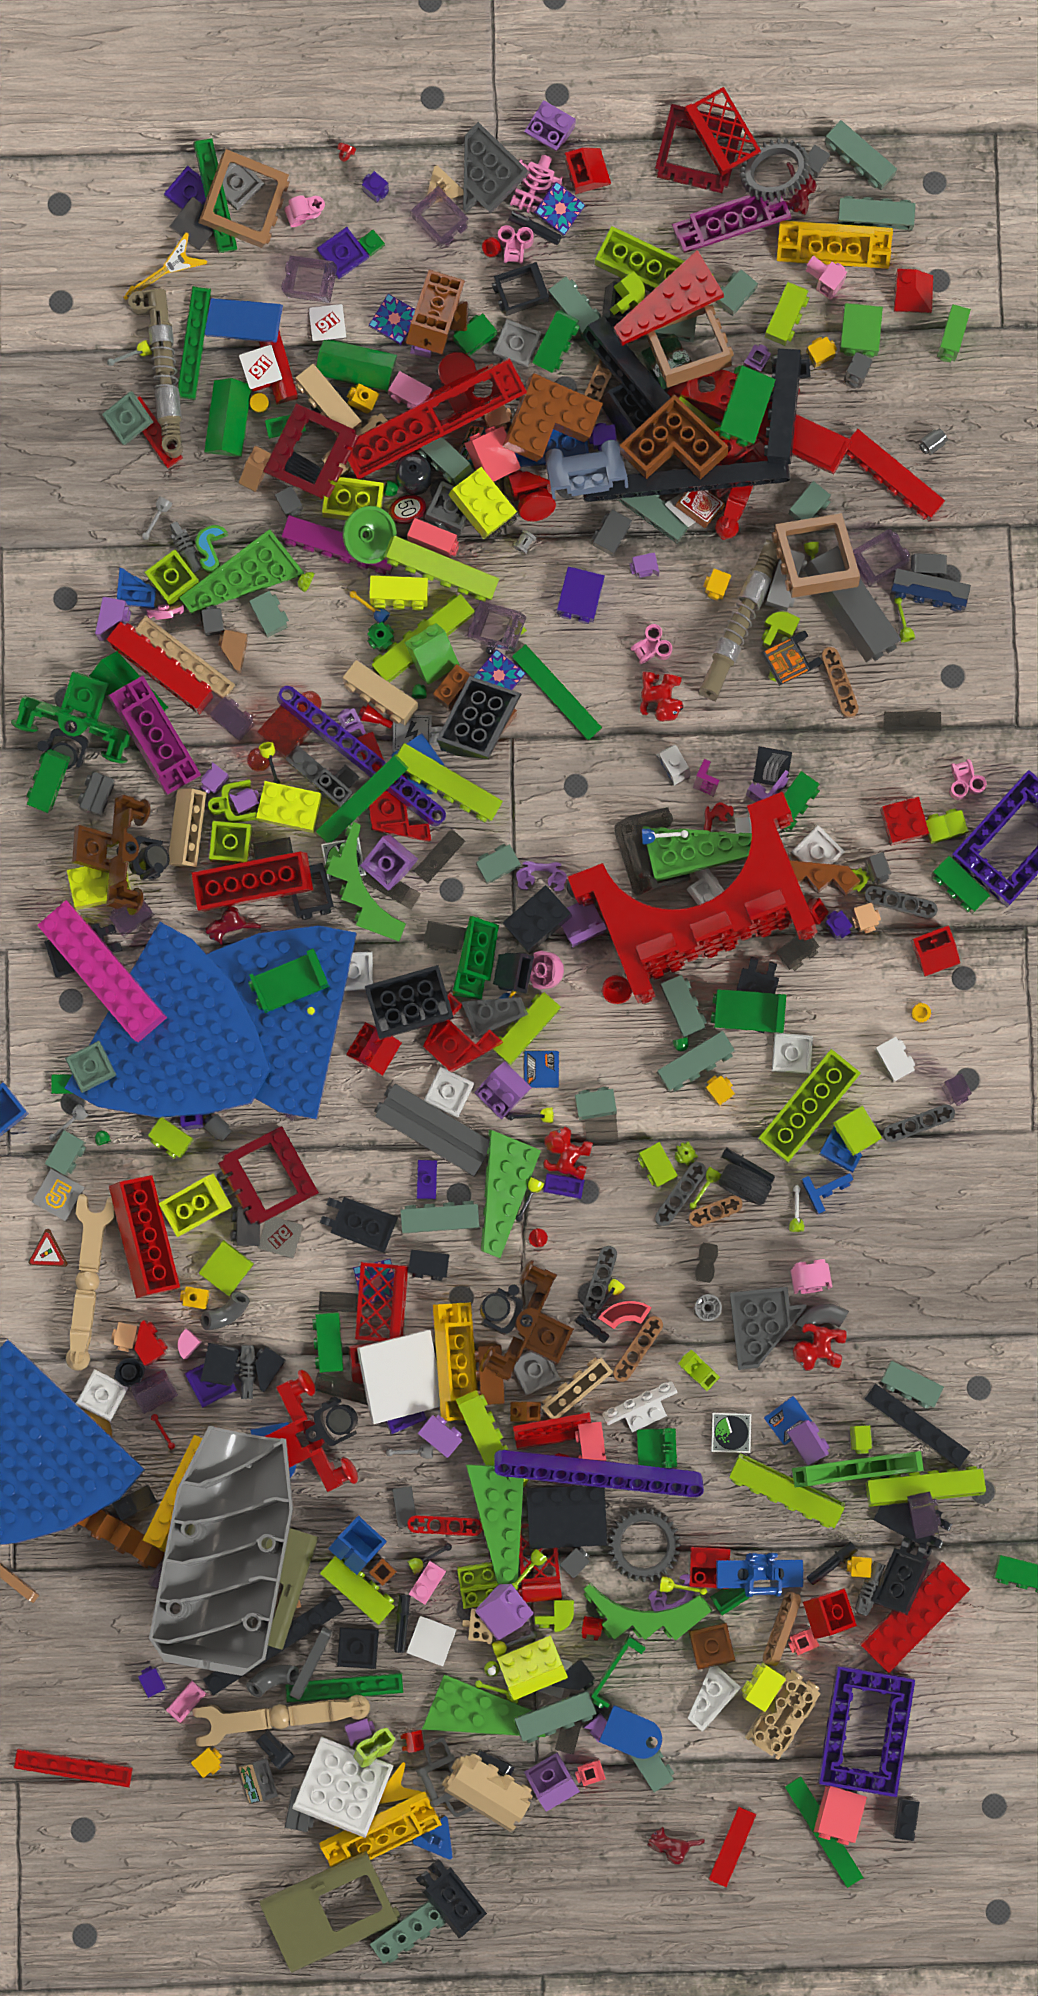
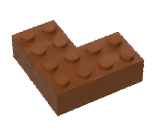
M533 373L527 380L525 386L527 393L521 396L503 447L537 462L543 457L553 429L579 441L586 442L592 434L603 403Z
M674 395L620 444V454L646 479L674 454L701 480L728 455V446Z

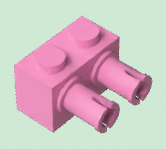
M813 256L807 264L806 272L818 279L816 290L832 300L845 282L846 269L839 263L831 262L830 265H826Z

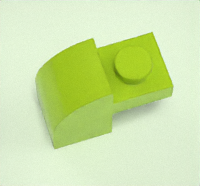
M634 271L614 286L623 299L610 308V311L614 315L619 311L623 314L629 308L633 310L644 299V285Z
M783 611L770 615L764 623V626L770 628V630H765L761 638L764 640L762 646L769 649L777 632L791 638L801 618Z
M693 1350L686 1353L678 1363L706 1391L720 1378Z
M554 1600V1615L535 1616V1624H539V1628H550V1624H554V1632L566 1629L573 1620L574 1600Z

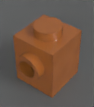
M510 1402V1421H541V1402Z

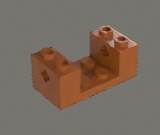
M428 270L410 324L406 344L443 354L465 280Z
M456 664L433 693L434 700L451 712L469 676L472 677V675ZM515 708L503 732L507 729V727L517 716V710Z

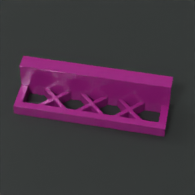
M704 759L696 775L693 788L714 797L720 780L707 775L711 761Z

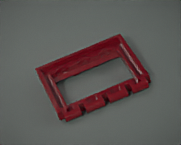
M671 104L655 166V171H658L657 178L670 181L672 174L674 175L673 182L688 185L689 179H692L691 186L706 190L707 184H711L710 191L722 194L724 187L728 188L732 169L721 176L667 162L676 126L694 130L684 113L685 107ZM699 110L700 113L708 115V112ZM712 113L710 114V116L717 117V118H720V119H721V116H720V115H716V114H712ZM723 117L724 120L734 122L733 118ZM709 119V129L718 131L720 122ZM722 123L720 132L730 135L733 125ZM735 126L732 135L741 137L743 128ZM731 139L729 148L737 150L739 141ZM727 153L726 158L730 164L734 163L736 153Z
M296 403L263 472L320 499H323L324 496L330 498L335 488L331 481L337 483L343 471L339 464L346 465L352 453L347 448L348 446L354 448L360 436L355 434L356 431L353 428ZM308 421L339 434L315 484L284 471L287 460L291 458L294 452L293 448L296 442L299 441L302 430Z
M283 1126L222 1156L223 1160L218 1163L224 1175L231 1174L226 1180L232 1191L240 1190V1193L235 1196L242 1209L250 1208L245 1214L251 1224L257 1222L260 1225L319 1194ZM271 1144L278 1155V1159L283 1164L289 1179L293 1182L297 1194L265 1209L239 1159Z

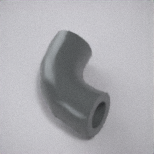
M234 1292L229 1301L221 1308L204 1311L201 1316L203 1329L215 1330L233 1323L248 1307L250 1302L248 1296L241 1292Z
M819 1304L808 1309L796 1325L803 1328L805 1324L810 1323L816 1326L823 1323H831L840 1327L849 1311L834 1304Z
M281 1664L268 1667L249 1680L246 1684L247 1690L253 1696L261 1697L268 1689L276 1685H294L299 1677V1669L294 1665Z

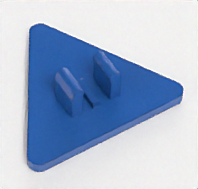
M444 1816L440 1819L441 1826L418 1836L413 1840V1844L451 1860L453 1856L448 1818Z

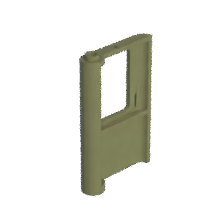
M292 1528L289 1530L280 1579L283 1589L273 1617L268 1646L283 1650L319 1538L317 1536ZM271 1539L267 1541V1549L272 1547Z
M367 1851L259 1901L291 1973L399 1923L398 1918L401 1917L397 1906L393 1907ZM363 1875L369 1876L382 1904V1909L338 1931H334L321 1906L319 1896Z

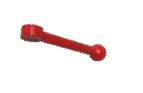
M152 1414L151 1420L154 1421L158 1426L159 1430L161 1431L162 1435L168 1443V1448L170 1450H173L175 1448V1444L170 1441L168 1435L166 1434L165 1430L158 1420L159 1416L157 1414Z

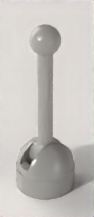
M159 496L156 502L158 511L146 533L142 534L144 540L149 539V534L161 512H167L173 504Z
M78 1104L73 1109V1117L55 1134L49 1136L50 1141H55L57 1136L73 1121H81L89 1116V1113L82 1105Z
M430 1443L422 1444L416 1450L387 1449L386 1451L387 1456L419 1453L422 1458L433 1459V1446Z

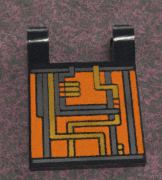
M805 630L761 652L779 686L818 668L823 663L821 657L808 662L801 651L798 643L803 642L808 637Z

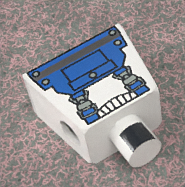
M672 745L656 754L674 786L690 777L689 766L676 745Z

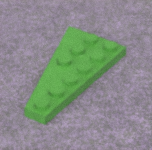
M269 529L180 596L179 599L192 614L204 610L206 607L215 606L300 577L304 572Z
M643 826V829H651L655 834L676 833L683 830L688 832L686 838L682 836L655 838L652 843L647 844L655 881L746 860L749 855L752 833L736 834L724 831L710 832L708 830L692 829L673 830L661 827L657 829Z
M489 1130L490 1142L487 1150L489 1158L488 1166L486 1167L484 1196L486 1197V1203L483 1211L485 1218L484 1227L482 1228L481 1251L501 1258L541 1150Z
M466 1464L496 1581L498 1584L515 1583L518 1580L524 1479L499 1476L495 1473V1468L492 1465Z
M444 1674L422 1730L520 1736L514 1718L533 1710ZM542 1734V1735H539V1736H537V1737H546V1736H545V1734Z

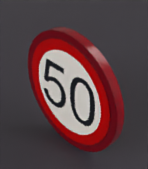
M405 495L396 499L391 504L389 515L396 523L410 524L413 523L414 518L420 519L425 514L426 503L420 496Z

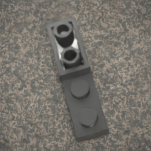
M299 745L286 758V761L300 772L305 779L339 807L353 794L350 789L326 768L322 767Z

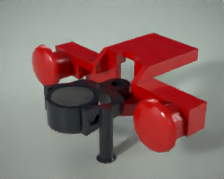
M299 1370L298 1379L294 1381L289 1380L276 1387L293 1422L264 1437L286 1439L289 1468L311 1458L327 1492L343 1485V1482L347 1480L352 1484H356L358 1473L349 1458L343 1457L341 1459L342 1466L335 1468L333 1462L329 1463L322 1446L324 1443L334 1446L356 1435V1430L351 1431L355 1429L358 1423L357 1412L349 1405H339L342 1403L341 1399L331 1397L329 1401L322 1403V1408L314 1412V1420H307L308 1418L301 1405L303 1400L300 1395L306 1392L309 1396H313L315 1394V1385L311 1376L305 1370ZM330 1408L332 1409L326 1415L328 1429L336 1435L347 1434L339 1439L333 1438L324 1424L323 1412ZM301 1431L304 1432L310 1444L303 1448L296 1436Z

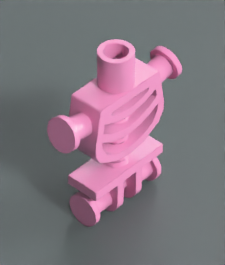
M542 155L538 164L530 162L528 166L523 163L522 159L519 161L534 176L531 174L527 176L532 182L531 184L528 183L526 178L522 181L528 189V193L516 188L510 206H518L519 210L525 207L527 208V213H534L538 206L533 204H540L543 200L534 196L535 193H547L554 182H558L562 186L563 176L561 178L554 177V171L548 169L552 161L549 156Z

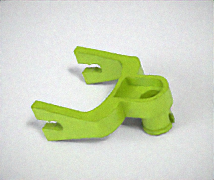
M250 779L224 785L222 796L212 798L208 802V809L211 814L219 815L225 813L226 819L231 823L257 820L256 812L235 816L229 805L228 796L230 790L251 788ZM213 806H218L219 808L215 810Z

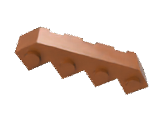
M790 860L798 883L800 884L806 879L817 894L833 882L841 893L846 896L860 884V879L849 866Z
M101 1509L77 1523L91 1531L90 1535L100 1541L103 1538L115 1545L114 1550L124 1554L127 1552L139 1559L137 1563L145 1568L151 1566L156 1569L165 1554L159 1548L142 1541L145 1534L131 1525L122 1522L105 1510Z

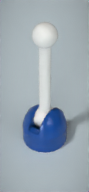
M642 829L643 844H650L655 838L682 836L686 838L688 836L686 830L676 833L655 834L651 829Z

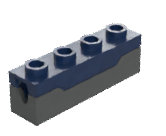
M896 569L890 594L894 595L895 598L900 597L902 600L906 597L913 599L915 603L923 604L928 602L933 607L942 608V606L950 607L952 611L961 612L967 606L971 585Z

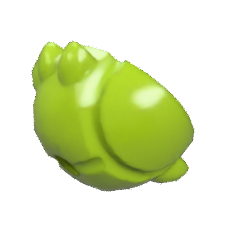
M306 572L300 576L297 584L300 590L303 592L307 591L315 573Z
M862 868L852 870L860 878V884L853 889H857L858 892L865 887V884L870 879V876L866 875L867 871H862Z
M682 1142L681 1146H676L675 1160L678 1163H685L689 1166L690 1162H695L694 1158H698V1155L693 1149L694 1147L690 1145V1142H686V1144Z

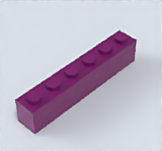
M288 516L282 534V540L285 541L286 545L291 547L298 545L303 547L304 551L310 553L317 551L321 553V556L329 559L336 557L344 564H350L351 562L357 564V567L360 569L368 570L370 568L382 576L386 574L391 575L393 566L387 564L388 560L386 559L373 564L362 563L354 559L345 548L343 532Z

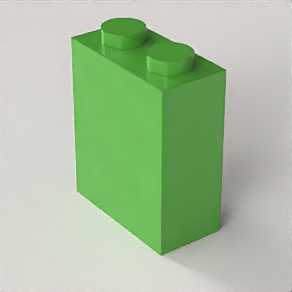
M845 303L840 352L847 356H854L855 353H860L869 358L878 355L883 307Z
M952 304L937 354L940 360L949 363L951 361L955 362L971 309Z
M437 623L429 626L426 630L405 642L420 678L428 685L450 672L456 664L460 665L445 630Z

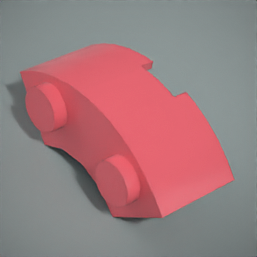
M636 1301L620 1302L607 1308L598 1319L612 1329H615L625 1321H634L641 1324L652 1307Z
M601 1421L579 1424V1431H575L576 1443L581 1444L582 1455H578V1458L607 1461Z

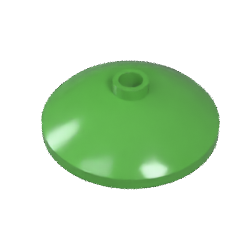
M364 506L355 510L347 518L343 529V541L348 553L357 561L367 564L378 563L384 560L383 557L391 537L397 536L396 526L391 516L385 510L375 506ZM364 531L366 532L365 538L362 535Z

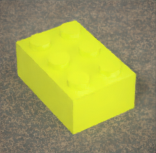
M482 467L455 486L448 494L483 539L506 523L517 512Z
M339 477L337 483L331 481L335 488L330 498L324 496L322 515L324 518L347 520L351 513L364 506H375L382 509L384 483Z
M370 576V604L376 609H385L386 606H392L396 610L412 607V610L421 611L424 608H428V578Z
M265 781L256 817L257 821L314 833L322 795L314 791Z
M86 866L67 870L76 910L107 904L109 873ZM127 872V880H126V881L128 882L127 889L131 890L130 881H129L128 872Z
M214 1173L159 1203L177 1237L186 1234L232 1208Z
M551 1635L497 1658L513 1700L568 1678Z
M762 1662L761 1665H756L752 1672L754 1677L750 1682L746 1681L741 1691L743 1692L742 1696L747 1701L766 1712L786 1678Z

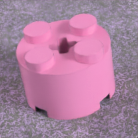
M825 1259L813 1261L814 1264L806 1265V1262L794 1264L795 1266L790 1270L794 1294H797L799 1290H801V1294L823 1291L822 1287L827 1286V1289L832 1288L829 1264L825 1263Z

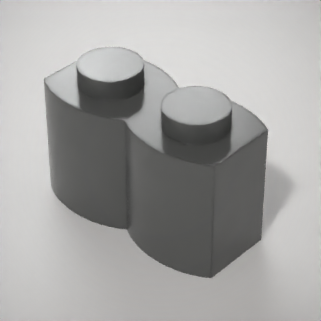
M884 852L869 856L864 861L872 883L880 885L887 882L892 873Z

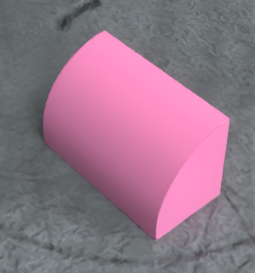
M185 1329L178 1340L179 1353L186 1360L203 1343L189 1329Z

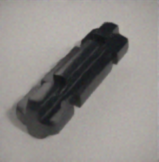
M579 1314L575 1322L582 1325L594 1337H598V1340L602 1343L609 1339V1334L601 1331L600 1327L591 1320L588 1321L587 1317L583 1314Z

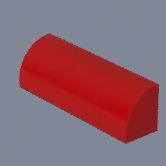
M278 331L277 342L259 341L260 348L272 346L282 376L281 380L270 383L276 405L298 399L280 331Z

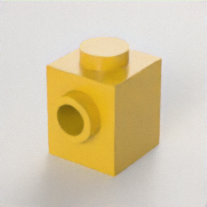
M819 337L811 342L812 345L806 349V353L809 354V358L815 368L835 358V351H837L835 343L832 340L829 341L828 337L823 339Z
M358 384L349 390L347 404L368 414L372 411L379 393Z
M713 569L711 577L707 576L703 587H706L705 593L708 594V597L714 600H723L731 575Z
M713 1076L706 1082L708 1086L705 1089L718 1106H721L735 1095L731 1089L733 1085L727 1077L723 1078L720 1076L717 1078Z
M186 1286L185 1290H181L180 1301L183 1302L182 1306L207 1310L210 1290Z
M850 1556L846 1567L849 1576L871 1578L872 1558Z
M209 1746L191 1764L204 1778L209 1773L215 1774L221 1768L219 1764L222 1762V1754L216 1747L212 1749Z

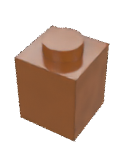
M382 1558L369 1573L383 1586L397 1570Z

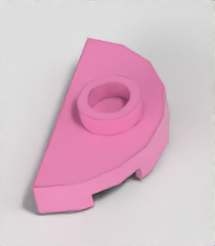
M162 604L158 608L146 609L148 618L155 617L156 620L172 618L173 614H182L185 611L183 604L174 606Z

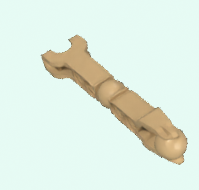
M80 1194L77 1200L76 1215L83 1223V1235L78 1269L80 1272L75 1279L77 1289L70 1330V1350L66 1354L68 1367L75 1371L85 1369L90 1362L88 1348L92 1338L96 1302L95 1291L100 1283L97 1273H99L104 1230L116 1218L111 1197L106 1200L105 1208L100 1213L90 1212L89 1200L85 1194Z
M354 1695L349 1699H332L289 1706L278 1704L272 1708L224 1712L216 1705L199 1706L192 1709L193 1716L196 1718H207L212 1727L209 1734L199 1736L196 1739V1745L199 1747L217 1745L226 1734L270 1729L272 1727L284 1729L289 1725L330 1722L348 1717L360 1720L368 1715L370 1704L366 1697Z

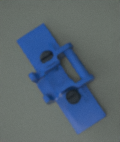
M749 1553L746 1555L745 1560L716 1561V1588H745L746 1597H752L753 1595H775V1597H780L784 1587H803V1560H774L778 1557L777 1553ZM770 1580V1587H753L754 1581Z

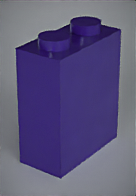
M568 566L557 614H560V617L564 619L576 618L584 624L594 623L605 575Z

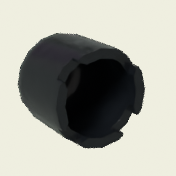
M414 453L400 458L395 469V481L400 491L410 495H421L428 490L433 476L430 464L426 458Z

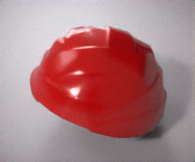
M612 975L606 978L601 990L603 997L612 1004H622L629 1000L632 995L629 981L620 975Z

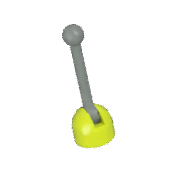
M148 341L140 342L135 351L115 359H108L107 364L113 366L115 362L135 354L141 356L151 355L152 351Z
M531 1631L529 1635L506 1644L502 1641L491 1643L496 1658L504 1655L507 1647L529 1638L534 1639L538 1634L536 1631Z

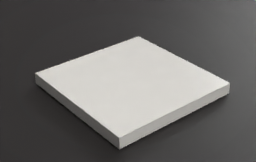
M430 1330L357 1348L372 1424L440 1407L437 1362Z
M321 1737L292 1809L366 1838L394 1765L376 1759L371 1765L361 1768L353 1757L354 1749Z

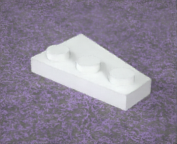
M718 1666L710 1667L688 1719L703 1732L740 1691L741 1687Z

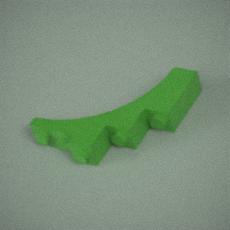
M353 822V825H348L345 835L348 836L346 843H342L338 853L341 854V857L332 856V859L328 858L324 869H327V874L348 881L347 885L343 884L340 890L341 900L363 907L362 911L358 910L354 919V921H357L356 926L400 942L406 923L384 911L370 896L363 884L357 861V840L361 825Z
M921 1451L792 1468L795 1488L924 1471Z
M591 1582L584 1588V1596L590 1603L593 1601L598 1608L596 1610L602 1618L605 1616L607 1618L602 1624L604 1626L603 1632L609 1638L613 1637L614 1640L633 1625L635 1627L633 1631L638 1638L643 1637L646 1640L664 1626V1633L669 1639L674 1638L676 1641L712 1611V1608L701 1594L689 1602L672 1609L641 1611L612 1601L603 1595Z

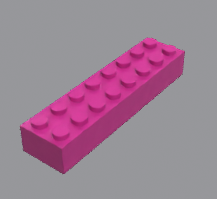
M65 900L37 925L133 1040L140 1042L167 1018L70 902Z

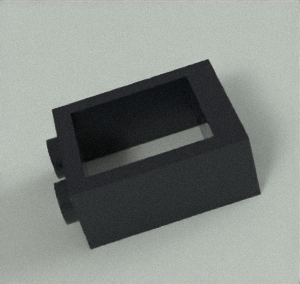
M537 262L494 276L492 287L494 293L499 294L500 300L498 304L501 312L505 311L506 316L549 302V295ZM531 274L539 297L509 307L501 284Z
M323 863L309 867L311 876L321 874L328 904L300 910L297 895L293 894L292 899L297 918L308 920L313 918L314 914L327 915L332 913L331 910L335 909Z

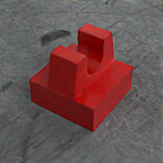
M584 1616L581 1632L582 1638L586 1639L587 1634L594 1635V1640L598 1641L599 1637H601L603 1619Z
M415 1730L400 1735L401 1739H406L407 1746L402 1747V1751L410 1753L424 1750L422 1730Z

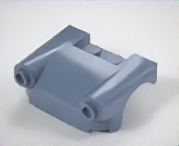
M608 440L602 444V451L563 457V453L559 449L547 451L545 462L552 498L556 499L555 490L567 489V494H571V496L609 491V488L613 487L612 481L624 480L625 488H628L627 473L622 455L620 454L619 443L615 440Z

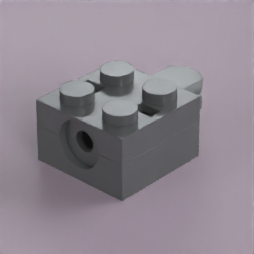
M441 481L426 513L425 521L460 536L468 519L448 495L456 485L454 483L449 485Z

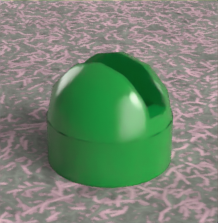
M387 480L384 487V495L395 496L399 489L398 485L393 481Z
M416 684L412 689V697L415 699L427 698V688L425 685Z
M688 1037L673 1040L674 1048L679 1052L687 1050L689 1046Z
M104 1130L98 1131L95 1135L97 1146L111 1142L109 1134Z

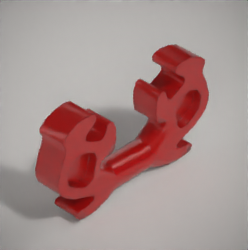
M719 802L710 812L709 806H707L704 812V830L711 832L712 822L715 817H718L720 822H727L728 819L725 816L728 813L730 817H733V807Z

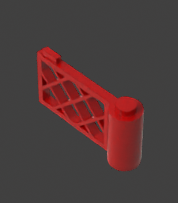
M521 1524V1529L529 1528L528 1524ZM520 1532L519 1560L522 1575L531 1564V1560L528 1561L523 1556V1550L529 1546V1541L527 1542L521 1537ZM522 1541H524V1542L526 1543L523 1548H522ZM553 1548L554 1554L550 1559L546 1560L547 1562L540 1570L535 1566L533 1567L538 1571L534 1578L525 1579L524 1577L521 1581L522 1587L518 1588V1593L526 1603L562 1600L558 1548ZM553 1558L555 1559V1564L551 1562ZM523 1559L528 1563L525 1567ZM550 1563L555 1568L556 1576L547 1577L542 1571Z

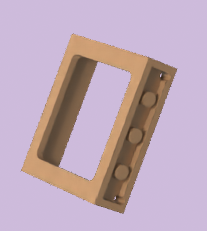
M226 149L222 153L198 223L262 248L270 242L272 233L269 232L271 226L274 227L277 222L278 216H276L277 209L282 207L284 201L281 198L283 191L286 192L289 187L290 181H287L289 174ZM229 163H235L277 181V187L260 232L216 215L213 212Z
M842 513L775 524V530L772 532V541L777 544V558L781 559V573L786 576L785 587L787 591H790L791 598L859 586L860 574ZM834 528L846 571L804 578L798 577L787 536Z

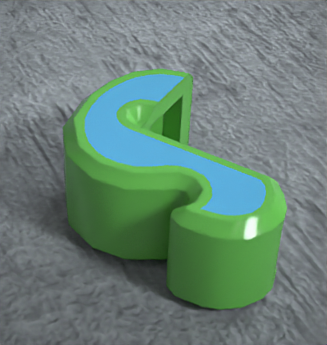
M211 525L202 529L195 538L199 554L205 557L200 559L201 566L207 573H212L220 567L211 542L228 536L225 528L219 525Z

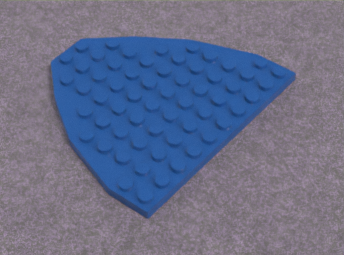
M159 922L130 974L167 1018L140 1042H136L111 1012L108 1011L89 1045L97 1041L101 1042L117 1076L82 1093L72 1074L65 1089L99 1108L155 1118L205 1115L252 1104L271 1071L256 1025L234 984L196 942Z
M318 925L258 933L207 954L234 984L257 1027L271 1069L255 1099L279 1113L314 1120L318 1118L357 936L356 932ZM314 949L330 987L267 1013L264 1012L263 1008L259 1010L255 1000L258 998L256 991L252 992L248 983L251 980L249 975L252 973L254 976L305 956L307 955L306 951ZM309 1007L315 1009L313 1015L307 1013Z
M8 1339L0 1347V1545L21 1543L72 1527L119 1500L145 1471L128 1452Z

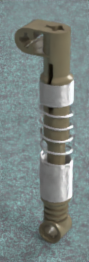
M166 290L136 291L129 296L128 303L135 314L150 315L148 331L150 346H152L150 350L154 354V357L151 359L155 363L152 369L156 373V376L153 378L160 380V385H156L154 388H156L157 420L162 427V447L168 457L177 458L183 452L179 427L182 416L179 389L174 386L178 379L174 377L177 370L174 368L176 360L173 358L175 351L172 349L174 345L173 327L169 323ZM145 298H148L149 306L147 307L145 306ZM171 377L176 379L174 384H172ZM172 443H176V444H177V447H176L175 449H173V450H169V449H168V446H169L170 444H172Z
M766 539L756 566L748 573L749 575L738 596L742 603H735L739 610L738 612L732 611L733 616L731 620H727L729 625L724 629V637H720L712 656L713 662L699 690L698 695L716 702L730 667L734 666L741 652L740 645L744 644L743 638L748 635L747 629L752 627L751 620L756 618L754 611L760 609L772 582V572L779 559L776 554L777 544L769 539ZM751 613L754 614L753 618H749Z

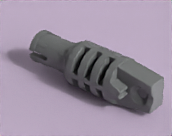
M177 521L170 524L172 531L170 537L180 556L185 558L192 572L200 570L202 566L195 555L196 549L186 529L182 530Z
M242 1345L239 1362L241 1363L239 1371L241 1399H253V1382L256 1380L254 1346Z
M876 1561L873 1562L871 1578L866 1577L864 1579L855 1612L868 1616L874 1605L872 1598L886 1565Z

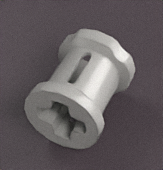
M522 529V534L516 543L513 542L512 546L519 552L527 554L528 547L532 541L536 540V537L527 530Z

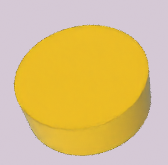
M262 393L254 394L250 399L251 409L256 413L265 412L269 407L266 395Z
M925 1003L916 1004L911 1011L912 1018L919 1023L926 1022L931 1016L930 1007Z

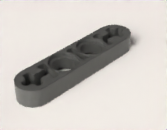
M877 886L869 887L864 893V898L868 903L924 919L933 918L938 911L937 905L932 901ZM875 890L876 895L882 896V892L886 894L883 897V903H880L881 898L875 897L874 900H871V896L868 893ZM894 895L897 898V903L889 905L886 901L887 896ZM907 900L915 902L914 910H907L905 908ZM919 902L923 903L921 905L923 908H927L930 905L934 913L931 912L929 915H926V911L920 909V913H917Z
M947 1104L887 1126L884 1129L883 1136L888 1142L899 1141L951 1121L955 1116V1110L951 1105ZM943 1108H946L947 1111L950 1110L949 1118L947 1119L945 1116L940 1117L939 1120L941 1122L938 1123L934 1111H937L938 1115L943 1112ZM925 1115L933 1117L932 1125L928 1126L923 1123ZM911 1121L915 1124L916 1128L913 1132L906 1131V1122ZM901 1124V1130L905 1134L904 1136H901V1132L895 1135V1139H893L891 1136H887V1133L890 1132V1128H892L893 1131L898 1130L900 1128L897 1125Z
M695 1162L688 1168L657 1211L655 1220L658 1225L667 1226L675 1218L705 1176L706 1167L703 1163ZM701 1166L702 1175L697 1174L694 1178L698 1180L697 1183L686 1177L687 1174L692 1176L694 1173L693 1167ZM683 1181L691 1183L692 1188L690 1191L684 1192L681 1189ZM674 1196L678 1197L681 1201L680 1206L676 1208L672 1207L669 1203L670 1198ZM667 1205L675 1213L672 1215L670 1212L667 1216L669 1221H663L662 1223L659 1221V1214H664L667 1209H664V1206Z
M605 1246L600 1251L583 1305V1314L587 1318H590L591 1315H588L586 1307H590L592 1301H588V1298L600 1300V1304L595 1303L594 1309L596 1310L604 1300L617 1258V1251L612 1246ZM608 1249H611V1253L614 1254V1257H610L608 1263H612L611 1267L606 1264H599L600 1260L605 1261L606 1256L603 1255V1252H607ZM601 1267L608 1270V1276L604 1279L597 1275V1271ZM594 1286L602 1288L603 1293L600 1297L592 1295L591 1290Z
M326 1627L322 1628L290 1696L300 1700L331 1638L332 1630Z

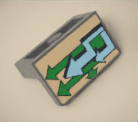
M267 1758L238 1767L249 1804L263 1802L278 1796Z

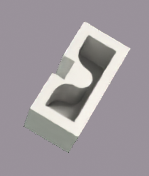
M897 1037L874 1049L885 1066L892 1082L901 1079L915 1070L913 1068L915 1063L912 1057H907L904 1052L906 1047L901 1039L898 1040Z

